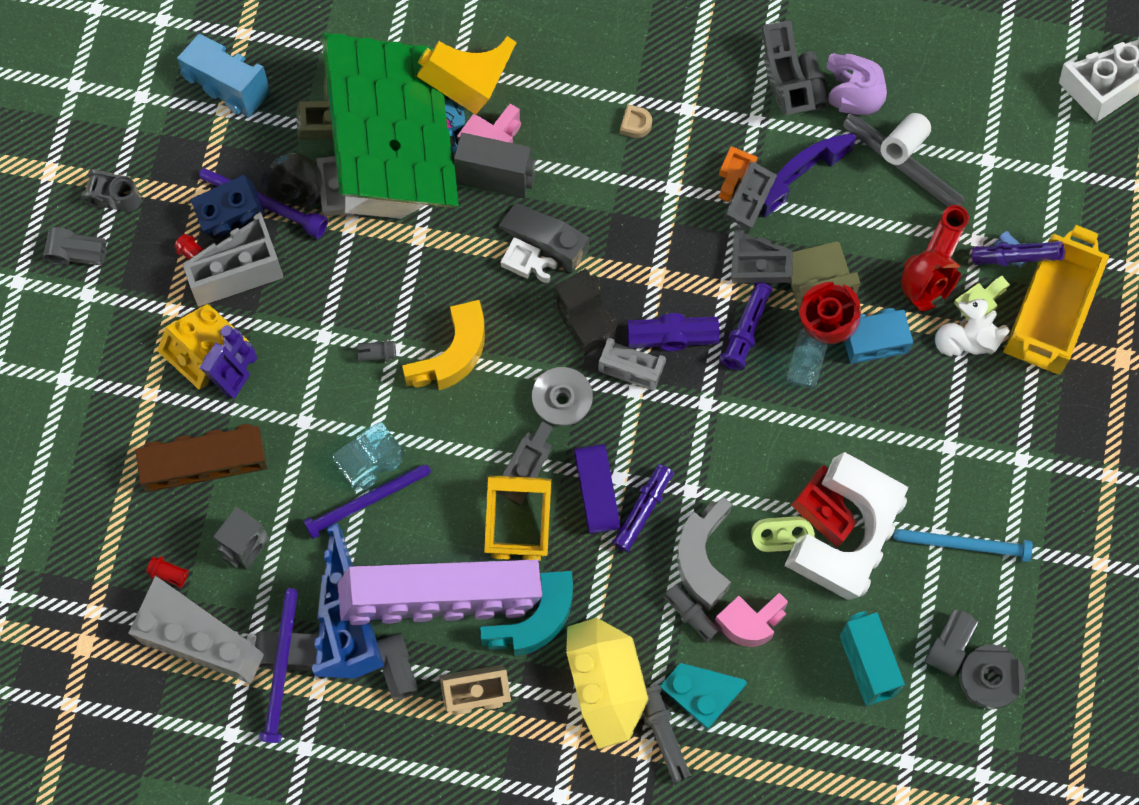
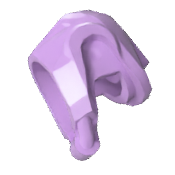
M834 53L829 56L827 69L834 73L836 79L842 83L833 88L829 93V104L839 108V112L869 116L879 111L887 97L883 69L877 63L853 54L839 55ZM846 70L852 71L853 74L851 75Z

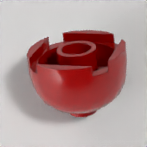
M935 250L911 256L904 264L901 286L906 298L918 310L927 311L933 309L936 306L931 303L940 295L945 300L956 287L961 273L957 270V268H961L960 264L945 253Z
M824 282L815 285L805 293L801 308L799 307V315L804 330L812 339L823 344H837L847 340L856 332L860 325L861 306L857 294L849 286L843 284L842 287L834 285L833 282Z

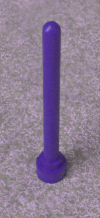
M206 168L199 171L200 179L217 187L231 181ZM257 192L263 208L302 225V228L306 230V234L316 239H320L328 225L327 217L319 213L304 214Z

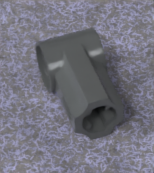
M52 227L48 232L43 259L56 265H68L70 262L102 266L106 258L107 242L105 238L76 235L68 229Z
M954 609L940 637H937L931 646L924 662L953 677L966 652H964V649L978 621L972 615Z
M401 632L377 640L384 667L380 669L383 670L393 701L410 697L419 692L413 671L408 662L410 657Z

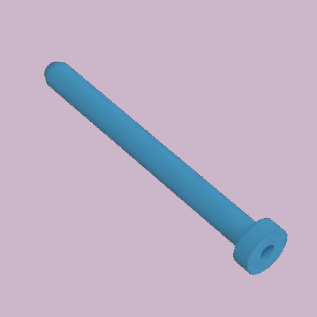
M896 529L893 533V539L900 542L1020 556L1022 562H1030L1033 544L1030 540H1023L1022 544L904 529Z

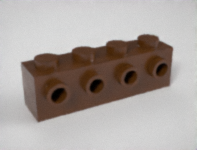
M251 424L239 425L235 430L227 432L212 430L206 432L204 436L195 438L180 436L175 438L174 442L169 443L149 442L144 444L142 448L135 449L140 484L146 493L268 470L262 433L259 426Z

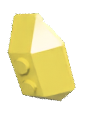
M598 618L568 626L566 653L581 712L598 749L629 741L649 700L633 638Z

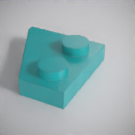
M680 663L660 686L664 694L708 730L748 682L737 677Z

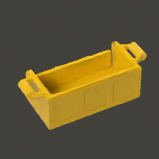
M1075 225L1074 229L1065 237L1056 234L1051 235L1048 242L1062 241V244H1064V259L1062 261L1049 260L1038 262L1003 353L1058 375L1061 374L1072 356L1110 256L1099 251L1098 233ZM1071 236H1073L1085 242L1093 244V248L1073 241L1070 238Z

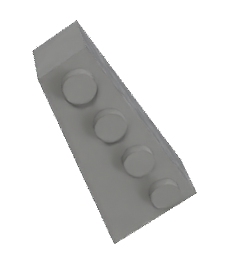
M157 576L154 577L128 633L143 645L250 684L264 656L252 643Z

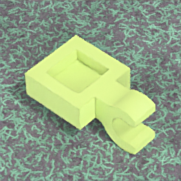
M1003 276L993 281L986 289L978 283L955 299L954 304L969 321L970 318L959 308L958 302L984 299L988 302V308L985 313L987 315L989 312L996 310L998 305L994 300L1004 294L1010 284Z

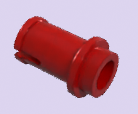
M183 234L174 244V248L177 249L176 253L184 255L188 260L204 250L195 242V237L192 235Z
M153 556L146 573L151 575L150 578L153 580L157 576L161 580L181 589L186 582L189 570L164 561L163 556L159 558Z

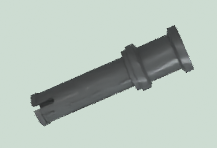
M654 685L648 687L646 690L649 700L643 711L646 717L643 721L648 728H652L672 778V783L675 784L682 779L684 781L692 777V774L688 769L669 722L672 714L670 710H666L661 698V686Z

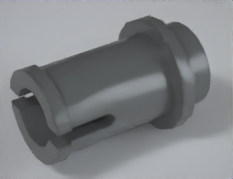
M388 338L384 342L358 343L357 350H360V353H358L359 362L374 360L390 362L391 359H396L395 341H389Z

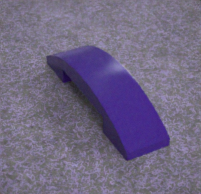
M844 134L822 140L806 148L791 159L777 174L763 204L762 216L766 218L784 204L788 199L790 191L788 185L822 159L832 167L853 150L856 137L853 134Z

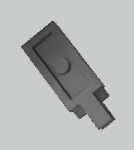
M542 421L535 436L527 433L525 437L523 436L502 476L536 478L550 453L552 445L545 441L553 427ZM497 491V494L521 506L528 492Z

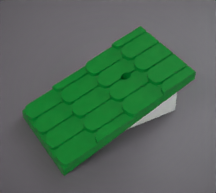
M324 33L321 35L340 196H346L345 213L402 219L426 205L449 208L458 207L455 165L452 162L444 94L417 77L422 67L418 63L419 59L427 48L430 50L433 48L424 45L402 44L396 41L387 42L365 37H351L337 33Z

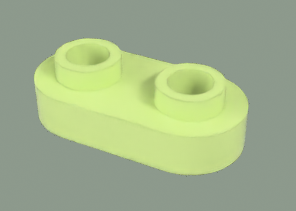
M801 516L761 519L754 524L751 530V538L754 545L764 552L792 550L797 538L806 534L812 537L815 535L811 523ZM801 527L802 532L799 535L792 534L794 528ZM766 529L772 531L768 537L761 536V533Z

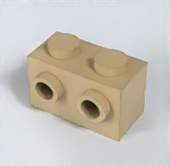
M503 665L439 675L444 707L447 712H453V715L472 712L471 708L484 706V709L500 708L503 706V703L511 701L507 671Z

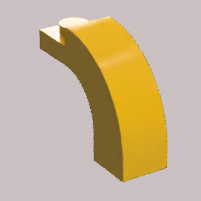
M480 300L450 307L451 319L455 330L452 344L444 353L437 357L402 365L407 387L412 385L414 387H423L430 384L432 380H437L439 390L446 389L461 381L473 370L482 354L485 341L484 317Z

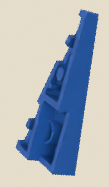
M336 523L327 527L329 542L328 550H325L324 555L326 570L325 575H322L318 610L320 626L318 638H315L317 654L316 663L313 664L312 670L317 677L358 678L384 667V663L371 621L363 625H351L350 621H341L338 583L348 568L353 567L342 529Z

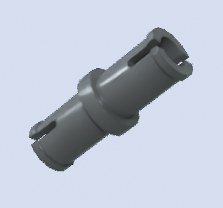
M813 51L802 53L798 59L804 77L811 80L816 108L814 111L826 109L829 106V100L827 99L824 87L826 79L824 74L820 72L817 55Z
M678 584L673 586L663 596L682 616V622L684 624L689 623L706 643L721 630L701 610L703 606L699 602L696 604Z

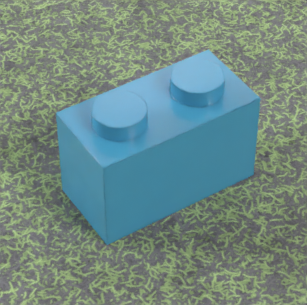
M893 308L884 309L878 312L877 315L867 317L865 314H861L860 325L856 332L844 341L850 364L907 354L913 345L905 310L895 311Z

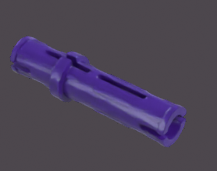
M1062 241L1016 245L1000 242L994 246H974L972 249V261L974 265L999 264L1000 266H1008L1009 263L1062 261L1065 249Z
M657 464L646 486H642L639 490L640 496L612 541V544L621 551L629 553L631 546L644 527L655 505L661 503L663 499L661 495L674 476V472L671 469Z

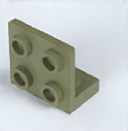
M838 241L793 252V276L790 285L798 310L799 307L801 308L805 293L815 285L824 282H833L834 285L842 287L843 284L847 285L857 294L861 284L858 274L849 273L841 245Z

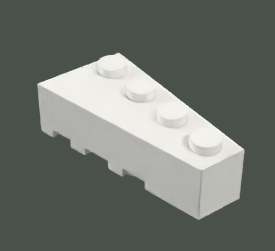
M1139 36L1138 40L1125 44L1122 42L1114 45L1111 50L1100 54L1094 52L1086 55V59L1075 63L1070 61L1063 64L1059 84L1096 122L1139 94Z

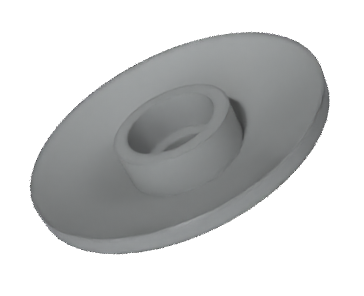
M556 367L544 372L536 380L532 389V403L535 411L544 421L553 425L568 426L579 422L587 415L592 405L593 392L589 381L583 374L572 368ZM565 396L568 401L565 404H559L557 398Z

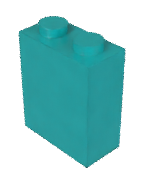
M863 611L850 616V621L845 624L839 637L865 706L867 707L896 697L905 686L878 612L868 615L867 611Z

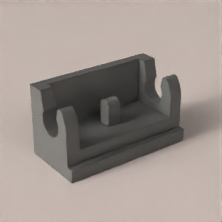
M751 161L723 216V220L733 221L737 223L736 227L743 230L752 228L777 174Z

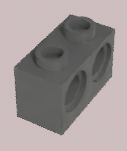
M238 507L233 510L213 536L219 546L217 551L222 554L221 558L234 568L240 565L248 570L269 542L263 525Z

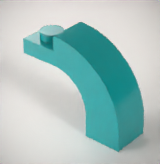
M572 571L540 573L542 598L537 611L529 619L518 624L480 627L482 646H488V649L500 650L507 648V644H513L514 656L534 652L551 642L562 630L570 614L573 599Z

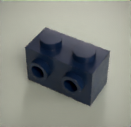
M245 175L190 199L203 232L211 237L225 236L231 232V228L240 224L247 225L254 220L253 216L259 212L261 214L265 213L253 182Z

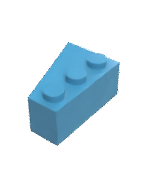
M199 33L177 58L181 69L180 74L190 83L197 82L203 86V90L214 99L219 97L233 113H242L247 118H250L271 93L264 66L257 63L252 67L244 63L245 57L238 53L232 57L225 52V46Z

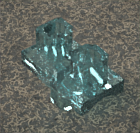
M800 329L786 382L816 389L827 344L812 339L805 330Z

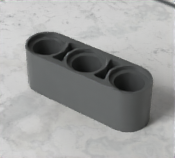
M261 631L256 633L255 647L264 654L259 667L274 669L279 632ZM292 633L287 670L313 671L312 666L316 663L317 654L315 638H318V635Z

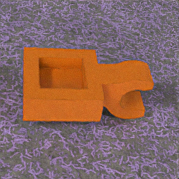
M732 146L730 147L719 172V176L726 178L721 187L719 199L730 202L737 183L740 184L751 161L757 162V156Z

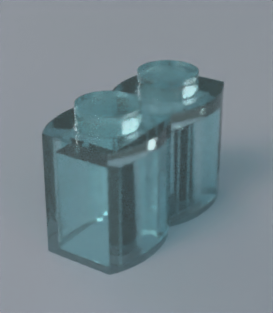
M382 421L363 432L357 439L339 449L331 458L341 474L356 491L360 488L366 490L377 481L376 476L385 470L390 472L396 469L402 463L401 458L404 456V451Z

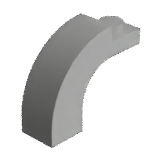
M724 497L717 504L712 501L701 514L704 517L703 519L694 511L692 512L682 529L677 551L678 571L684 587L697 603L699 602L708 612L729 590L731 584L726 577L711 565L705 549L709 536L731 511L733 504Z

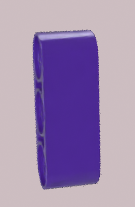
M605 444L574 448L589 534L620 529L618 509Z

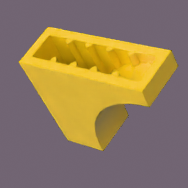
M506 36L502 43L493 50L482 53H470L454 49L439 41L432 50L427 48L418 61L422 67L417 77L476 115L490 99L517 42Z

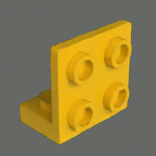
M206 304L168 325L164 330L157 351L200 390L207 386L210 380L200 369L205 356L211 351L215 343L224 344L221 329L226 325L234 327L209 304Z

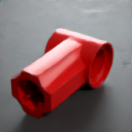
M951 205L944 210L925 252L935 250L945 253L950 257L952 256L969 221V215L965 208L959 205ZM947 218L956 219L960 226L954 227L949 225Z

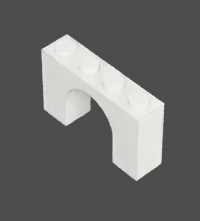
M844 452L833 458L822 485L851 500L861 511L865 523V533L861 544L853 552H842L806 534L796 539L785 566L847 600H852L865 595L870 587L871 580L868 578L872 569L879 565L883 557L881 549L884 542L888 541L894 532L895 525L893 521L896 515L900 514L906 505L907 498L904 496L908 487Z

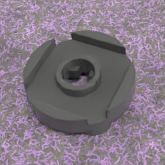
M988 644L978 647L965 658L960 668L959 680L969 702L985 709H1000L1011 704L1017 698L1025 684V672L1022 663L1009 653L1010 650L1000 645ZM989 669H994V674L1000 675V680H997L994 685L989 684V681L984 679V675L988 673Z

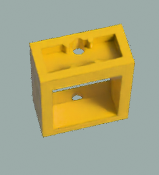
M491 475L488 477L484 553H491V558L510 559V554L522 555V560L541 561V556H547L552 479ZM497 491L543 493L540 545L494 542Z

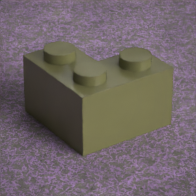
M326 76L323 82L325 101L299 102L296 110L298 140L333 139Z

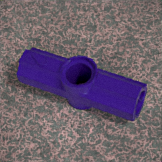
M670 313L662 315L659 319L627 320L628 348L661 347L665 351H679L685 349L688 345L719 344L720 341L718 316L685 318L683 314Z

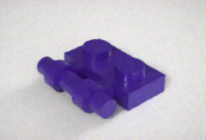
M226 325L221 329L224 344H214L211 351L205 356L200 369L226 396L235 399L250 376L246 367L257 360V355L255 354L254 347L248 341H244V337L239 330Z

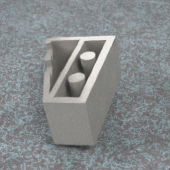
M261 212L253 216L254 220L240 230L237 227L230 232V237L218 245L212 244L183 264L198 307L284 278Z

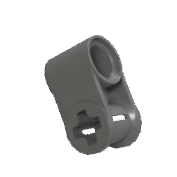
M97 169L88 171L89 181L86 191L81 193L80 196L84 203L93 207H105L124 212L135 211L142 203V196L135 182L130 177L111 174ZM131 191L129 195L120 197L122 193Z

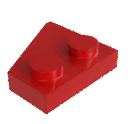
M822 465L791 506L838 547L844 542L857 522L851 511L845 506L843 496L822 485L828 468Z

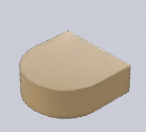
M627 104L620 127V134L633 138L646 136L652 128L651 114L644 108Z

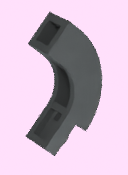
M791 20L761 25L765 54H763L771 90L779 109L786 115L816 109L811 80L804 77L799 65Z

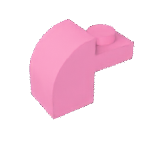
M509 104L494 125L473 114L457 135L458 143L461 132L513 143V137L521 126L520 109Z
M779 593L756 613L738 596L716 616L714 623L734 643L745 647L760 646L772 639L774 631L768 624L774 627L786 616L783 610H785L788 601Z

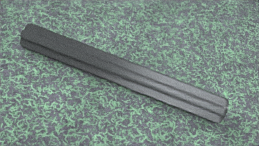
M856 114L848 115L843 123L844 128L882 156L881 144L886 137ZM911 156L904 163L894 165L947 207L951 205L962 206L964 203V196Z

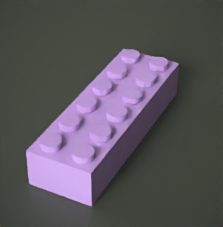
M538 560L349 567L338 583L341 621H350L351 625H363L369 623L370 620L382 619V623L391 624L400 622L401 618H413L414 622L431 621L432 617L443 616L446 621L463 619L465 615H475L476 619L493 618L494 614H506L507 618H518L524 616L542 598Z

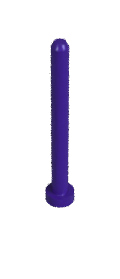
M423 464L313 521L308 517L303 520V523L313 540L320 536L318 531L428 476L431 470L428 465Z

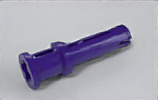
M762 282L754 284L738 327L730 332L728 336L730 342L726 352L722 353L719 358L720 362L730 369L744 370L748 351L755 345L753 335L769 296L773 291L769 285Z

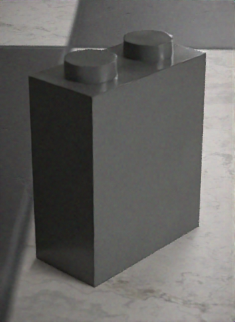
M461 132L454 157L456 183L525 198L527 189H533L536 172L534 171L536 159L531 158V147Z

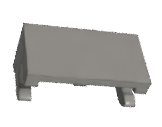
M608 337L599 359L598 372L655 391L666 363V357L660 355L658 358L615 343L614 339Z

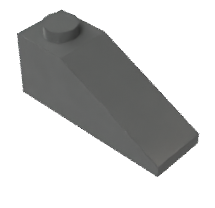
M518 203L514 204L499 224V228L513 237L541 249V255L554 259L557 265L571 274L589 252L588 236L561 220Z

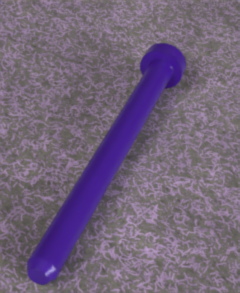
M287 588L284 595L265 730L260 731L259 740L268 743H281L282 733L278 732L298 595L295 588Z

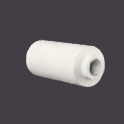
M919 113L909 114L881 144V154L884 159L894 165L904 163L930 135L931 124L929 120Z

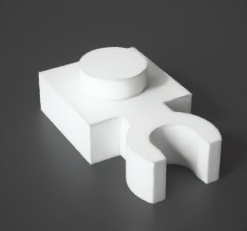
M514 237L501 260V267L527 279L530 273L533 272L536 273L540 281L549 283L550 275L542 270L545 267L556 270L557 262L549 257L539 258L541 249Z

